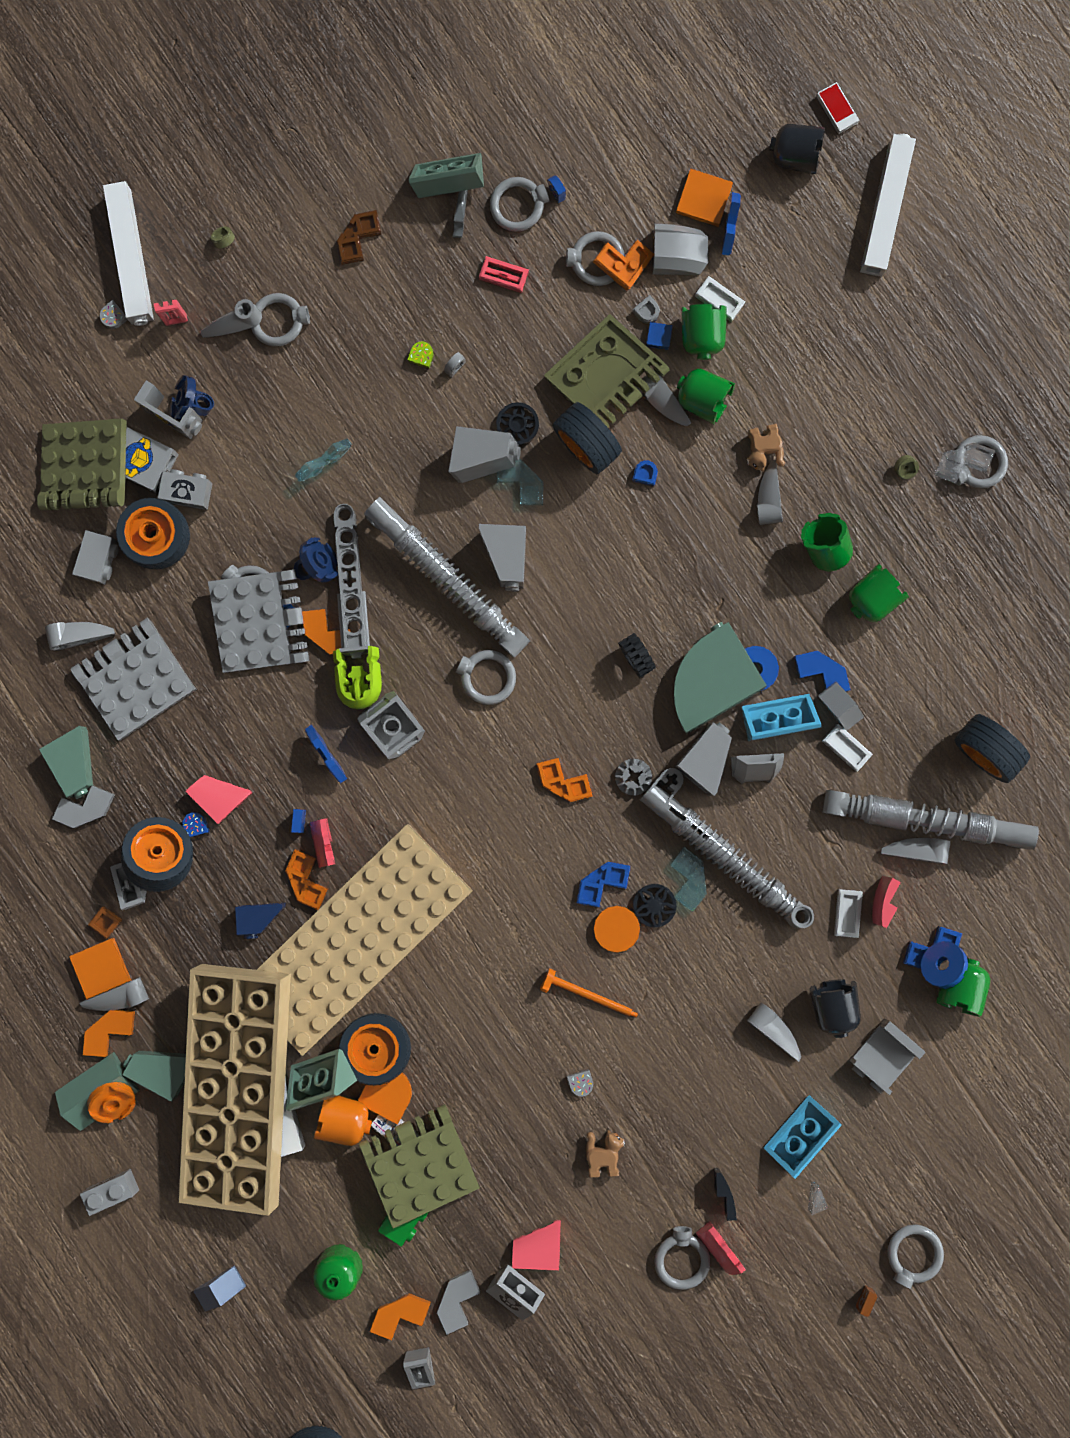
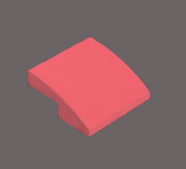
M882 876L876 889L872 907L873 923L884 928L888 927L898 908L890 904V901L901 882L892 877Z

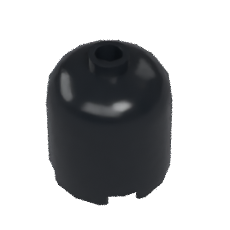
M798 124L782 126L777 136L771 138L769 151H774L773 159L775 163L784 169L816 175L819 164V151L822 150L825 128Z
M845 979L829 980L823 982V987L816 988L815 985L810 987L816 1022L822 1032L834 1035L835 1038L847 1037L849 1032H852L859 1026L861 1014L857 983L855 981H851V984H846Z

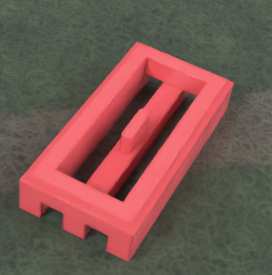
M486 256L479 280L522 293L529 269ZM488 264L521 274L522 277L489 268ZM485 273H489V274H492V275H495V276H498V277H501V278H505V279H508V280L517 282V283H519V285H518V284H515V283H512V282H508V281L499 279V278H496V277H493V276L486 275Z
M172 300L173 305L165 301L163 302V307L159 303H154L156 314L166 326L188 321L186 312L177 300Z

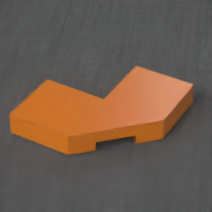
M326 610L302 611L305 635L328 654L333 655V651L341 648L340 630L328 631Z
M559 758L536 764L541 784L546 789L569 802L592 797L587 774L564 780Z
M295 849L285 871L291 882L296 900L319 910L328 888L308 880L317 858Z
M108 1011L85 1031L83 1055L107 1057L110 1034L133 1035L135 1011Z
M408 1293L400 1297V1299L380 1306L370 1332L392 1340L400 1318L422 1326L431 1301Z

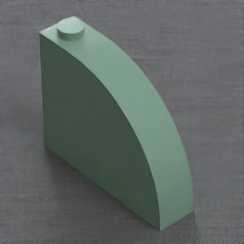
M720 622L710 628L712 632L701 638L688 651L678 669L674 686V701L679 721L686 734L760 692L767 686L729 622L726 624Z

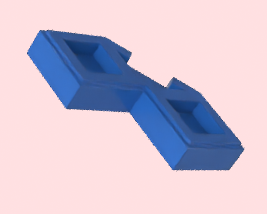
M732 192L722 245L723 255L730 256L732 252L740 208V193Z
M813 651L794 656L799 679L822 674L825 689L834 682H837L845 691L851 690L845 667L821 652Z
M312 724L305 728L311 744L323 758L328 770L338 782L342 783L347 777L343 769L329 752L323 738Z
M607 861L581 879L577 903L600 907L604 885L626 889L630 866Z
M938 926L933 944L947 941L959 946L962 933ZM909 941L903 963L921 969L922 957L929 947Z

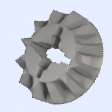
M633 758L619 765L616 770L615 780L622 792L628 795H639L650 787L652 773L650 767L644 761ZM628 768L634 773L643 772L638 777L639 786L634 781L625 783L627 778L630 777Z

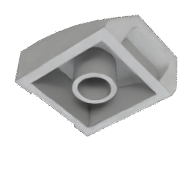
M654 224L653 274L700 275L708 264V236L695 228Z
M395 691L385 694L358 717L361 726L388 759L401 756L418 743L425 732Z
M784 753L731 757L732 776L741 784L753 781H768L770 783L781 771Z

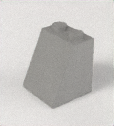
M456 426L449 473L457 482L464 483L515 467L516 460L519 461L521 448L518 447V443L511 433Z
M479 524L481 539L500 586L505 587V591H519V588H524L526 526Z
M714 722L709 724L674 766L708 796H715L718 791L732 739L728 735L730 730L720 722L718 724Z

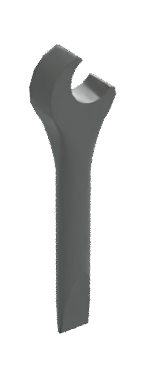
M468 190L458 192L453 237L456 238L463 237Z

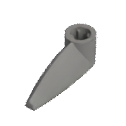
M243 299L236 304L234 311L216 319L202 329L200 333L202 337H213L246 330L257 326L261 322L262 313L250 300Z
M658 373L657 375L660 380L657 383L650 380L647 375L641 378L648 384L650 389L646 393L639 387L637 389L660 413L681 425L688 426L691 424L683 408Z
M776 460L771 461L768 465L759 488L757 507L760 525L783 522Z
M58 622L45 626L49 648L53 651L116 635L113 628L90 622Z
M936 838L905 839L883 847L881 854L947 864L950 841Z
M139 977L84 1000L79 1004L86 1009L110 1011L133 1007L148 1000L149 997Z
M761 1002L747 1022L799 1062L801 1054L793 1034L779 1016Z

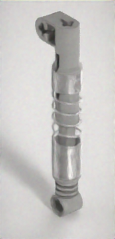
M826 790L822 813L846 817V814H848V817L854 815L856 819L860 816V819L871 825L876 824L878 826L906 830L907 825L910 824L913 832L917 830L918 826H923L925 834L930 831L935 832L937 836L941 834H947L949 838H952L954 835L960 836L962 841L984 843V845L995 842L1028 850H1034L1038 840V826L996 820L994 816L971 813V811L968 815L962 814V810L959 813L951 812L950 808L945 811L938 809V806H935V809L931 808L930 811H925V803L922 806V810L913 809V801L910 803V801L877 795L864 796L861 799L859 795L855 798L853 794L849 797V793Z

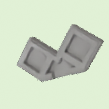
M91 786L83 806L61 798L53 820L69 827L77 828L104 817L115 794L96 786Z
M471 1269L449 1279L437 1314L446 1335L468 1325V1320L460 1302L480 1294V1289Z

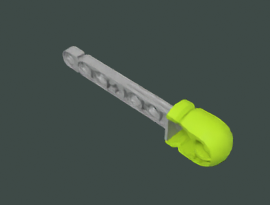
M340 504L334 510L340 594H337L341 638V648L333 651L334 662L337 664L334 668L338 697L343 704L354 709H364L375 703L381 693L380 663L377 662L379 659V648L370 646L366 593L362 591L358 535L354 528H357L356 514L350 505ZM344 509L351 512L350 518L346 521L339 519V513ZM346 531L353 534V538L349 543H343L340 539L342 533ZM344 555H354V562L351 565H344L342 562ZM343 570L351 571L353 580H356V582L352 583V587L345 583L349 578L347 571L343 572ZM351 598L358 600V607L355 610H348L346 608V602ZM351 621H358L360 623L359 631L355 633L349 632V623ZM368 654L367 663L369 664L370 674L363 670L362 665L352 666V671L348 674V678H352L353 685H351V682L346 677L347 663L345 662V656L359 659L361 655ZM364 677H366V680L370 683V690L369 685L365 684Z

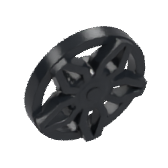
M521 402L506 405L499 412L496 421L498 432H502L500 428L501 422L505 426H509L505 429V433L511 430L513 437L516 434L518 435V438L521 440L516 441L518 446L532 441L539 429V419L535 410ZM515 407L513 416L511 414H504L507 410ZM519 407L521 408V415L516 414ZM524 408L531 412L533 416L524 417ZM502 417L509 418V422L504 421ZM528 420L535 421L531 424H527ZM535 426L533 433L529 435V431L526 428ZM522 432L526 433L527 439L521 436Z
M646 885L634 897L633 910L635 916L646 926H664L672 920L676 913V899L673 893L663 885ZM649 888H659L654 896L647 890ZM664 890L663 897L659 898L658 894ZM642 892H645L650 897L646 900ZM667 893L672 899V904L663 902L667 897ZM640 896L645 904L637 908V901ZM666 905L672 908V910L668 911L663 909ZM643 908H646V913H638ZM661 912L664 914H670L666 920L661 922ZM650 914V919L652 923L643 920L641 917L648 916ZM654 915L659 916L658 923L655 922Z

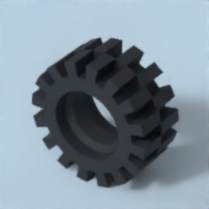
M635 633L618 643L625 658L639 678L656 669L651 655H649L648 650Z

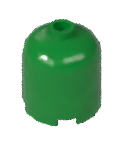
M712 304L689 305V310L682 307L683 347L686 352L697 355L698 360H709L711 355L723 350L726 341L727 306L720 305L719 309H712Z
M694 369L686 377L682 376L677 384V389H679L678 401L684 409L714 425L724 413L727 405L723 403L727 395L732 396L735 383L706 370Z
M824 513L819 514L818 519L813 520L811 523L809 521L805 523L801 531V539L814 566L819 570L827 572L837 571L845 567L853 556V545L845 521L838 514Z
M880 564L876 565L849 593V601L853 606L850 609L851 612L858 619L863 617L872 623L882 620L909 598L906 591L901 593L897 588L900 583L886 568L882 570Z
M967 958L968 968L963 974L964 978L954 987L940 988L936 1003L952 1009V1006L963 1008L962 1013L980 1017L984 1012L991 979L989 973L979 966V961Z
M344 1244L332 1245L323 1251L318 1258L313 1274L314 1286L322 1297L332 1301L342 1300L354 1291L363 1271L362 1260L358 1252L345 1247Z

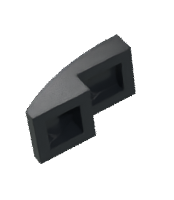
M714 1168V1191L717 1197H724L725 1217L727 1221L737 1220L735 1203L729 1185L720 1169Z

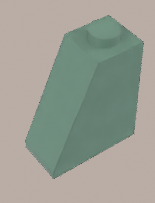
M78 726L39 749L66 797H75L76 799L88 793L87 789L93 786L88 730L84 726Z
M138 1051L127 1057L123 1065L126 1069L122 1075L172 1102L177 1098L185 1083L186 1054Z

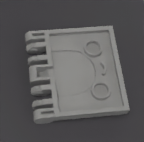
M295 569L208 582L223 673L310 661L308 651L290 652V650L307 648V642L289 644L288 636L305 634V629L287 630L286 627L304 623L301 607L284 609L283 607L285 604L300 602V597L293 596L282 599L281 590H295L298 588V584L280 585L279 582L297 579Z
M148 617L140 622L143 630L149 636L148 639L138 625L132 627L133 632L142 643L135 647L131 638L126 633H123L120 637L130 651L126 652L121 643L114 639L102 647L112 663L109 664L99 650L94 653L96 660L103 667L98 672L87 658L82 661L91 677L88 676L79 663L71 668L73 675L80 682L118 741H121L197 690Z

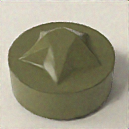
M225 226L216 229L211 235V241L218 249L229 246L235 238L232 230Z
M904 455L896 461L894 469L900 478L911 479L918 473L919 464L914 457Z

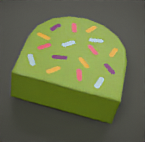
M422 341L414 344L411 348L408 362L430 369L434 356L430 344Z

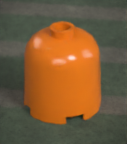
M339 1095L324 1100L314 1139L346 1146L357 1145L362 1140L364 1134L369 1135L372 1121L368 1120L369 1112L367 1107L359 1101Z

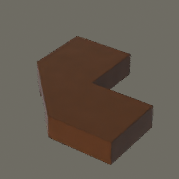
M377 210L354 214L345 231L337 239L342 265L364 261L360 239L381 235Z

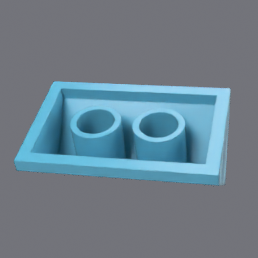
M810 694L742 706L748 741L821 727V722Z
M809 1095L765 1145L764 1149L796 1179L841 1127V1124Z

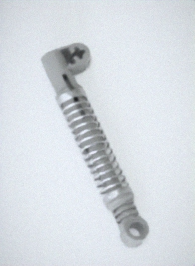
M381 497L375 500L365 511L364 516L380 532L383 531L394 542V546L400 553L404 551V556L408 555L410 557L409 562L412 560L415 562L414 567L420 566V572L424 571L426 573L425 577L429 576L432 578L431 582L435 581L437 583L436 588L443 584L444 587L441 593L448 589L450 592L447 594V598L454 595L452 603L459 599L461 602L457 608L465 605L463 613L470 610L471 613L468 618L475 615L474 624L481 630L491 631L490 635H495L494 639H499L498 643L512 657L515 658L530 643V640L517 627H511V622L507 624V619H502L501 609L496 603L491 607L488 606L492 599L485 603L483 600L486 594L478 597L481 589L473 592L475 584L468 587L470 579L463 582L462 579L465 574H461L458 577L459 568L455 570L453 568L454 563H448L449 558L444 559L442 557L443 553L439 554L437 552L438 548L433 549L431 547L432 543L428 544L426 542L427 537H421L422 532L413 525H408Z
M675 768L663 771L644 793L640 801L670 824L674 833L678 834V836L683 835L684 841L688 839L689 845L694 844L695 850L700 849L701 855L706 854L707 860L712 859V864L717 863L718 869L725 867L724 874L731 871L730 879L736 877L735 883L742 881L741 888L748 886L747 893L754 891L753 898L759 896L758 901L766 908H775L777 913L780 911L779 915H784V919L787 920L790 926L794 928L809 927L814 921L813 910L802 904L799 900L796 901L795 897L791 898L792 895L790 893L787 894L785 885L780 880L778 881L775 877H772L770 881L766 880L769 872L764 876L760 875L763 867L758 872L755 871L754 868L758 865L757 862L752 867L748 864L752 858L744 862L742 859L746 856V853L738 857L737 853L740 851V848L733 853L735 851L734 843L730 845L728 843L729 839L724 840L722 838L723 834L719 836L716 833L717 829L713 831L710 828L711 825L707 826L705 824V820L701 821L698 819L700 815L697 816V813L691 808H685L676 801L673 796L683 784V775ZM673 776L674 784L666 788L671 792L669 795L657 783L659 782L663 786L668 781L666 777ZM799 910L805 915L802 923H799L795 918Z

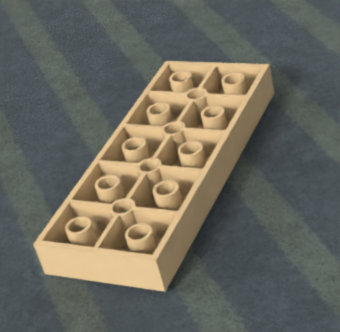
M407 824L257 969L291 974L287 1040L302 1056L473 891L410 824Z
M201 964L190 969L179 1203L266 1216L272 1213L279 1205L291 974Z

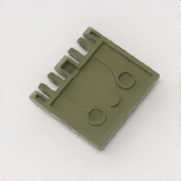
M609 314L557 362L544 377L572 405L576 402L582 403L609 428L610 426L606 420L611 424L616 421L615 416L606 409L610 403L618 412L624 414L627 410L617 399L618 396L628 407H631L642 397L641 392L632 384L633 382L645 393L650 389L648 384L639 377L645 372L650 380L657 383L660 380L657 373L663 377L670 369L657 355Z
M124 419L42 424L41 490L37 497V505L41 511L59 510L61 504L65 509L97 508L100 505V499L104 507L124 505L127 421Z
M445 1104L436 1108L443 1125L441 1127L434 1111L428 1112V1118L434 1128L433 1131L426 1133L420 1116L414 1118L421 1135L419 1137H416L410 1120L395 1126L396 1134L401 1143L400 1146H396L389 1129L384 1132L391 1150L383 1153L381 1143L376 1135L371 1137L377 1152L375 1157L367 1139L358 1143L392 1228H396L480 1188Z

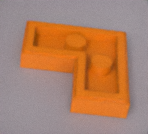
M638 239L633 243L625 256L607 242L592 262L628 291L652 259L654 253Z

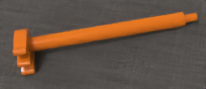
M550 968L540 987L541 991L547 993L551 984H554L630 1017L631 1015L636 1018L638 1016V1013L633 1012L629 1007L556 977V971Z

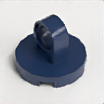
M182 375L174 388L178 390L176 398L172 397L170 416L177 421H181L189 407L199 416L208 415L214 407L212 397L196 390V381L193 377ZM200 400L206 403L207 408H202L197 401Z
M310 538L300 546V559L294 564L296 576L300 580L313 577L319 582H329L338 575V572H336V566H338L337 556L329 544L323 545L319 542L320 538ZM302 564H303V567L305 568V570L308 572V575H306V574L302 571V568H301Z

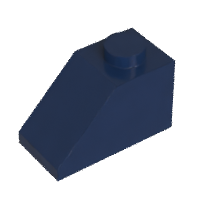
M286 902L240 905L235 907L237 935H244V939L258 938V934L264 932L285 909Z

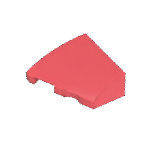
M206 775L186 790L188 795L217 824H220L252 794L249 789H244Z
M321 819L310 822L318 867L334 865L335 860L330 842L332 838L328 820Z
M555 1220L552 1224L541 1229L537 1228L526 1236L522 1235L513 1239L512 1268L559 1270L561 1220Z
M710 1221L696 1232V1235L727 1274H742L746 1270Z

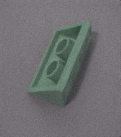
M481 153L415 164L409 177V183L418 198L484 187Z
M337 1049L291 1065L286 1102L287 1111L338 1096L357 1081L342 1050Z
M115 1052L55 1092L61 1117L80 1131L96 1121L89 1114L87 1100L97 1087L106 1083L121 1082L130 1086L134 1094L140 1091L133 1080L122 1075L125 1068Z

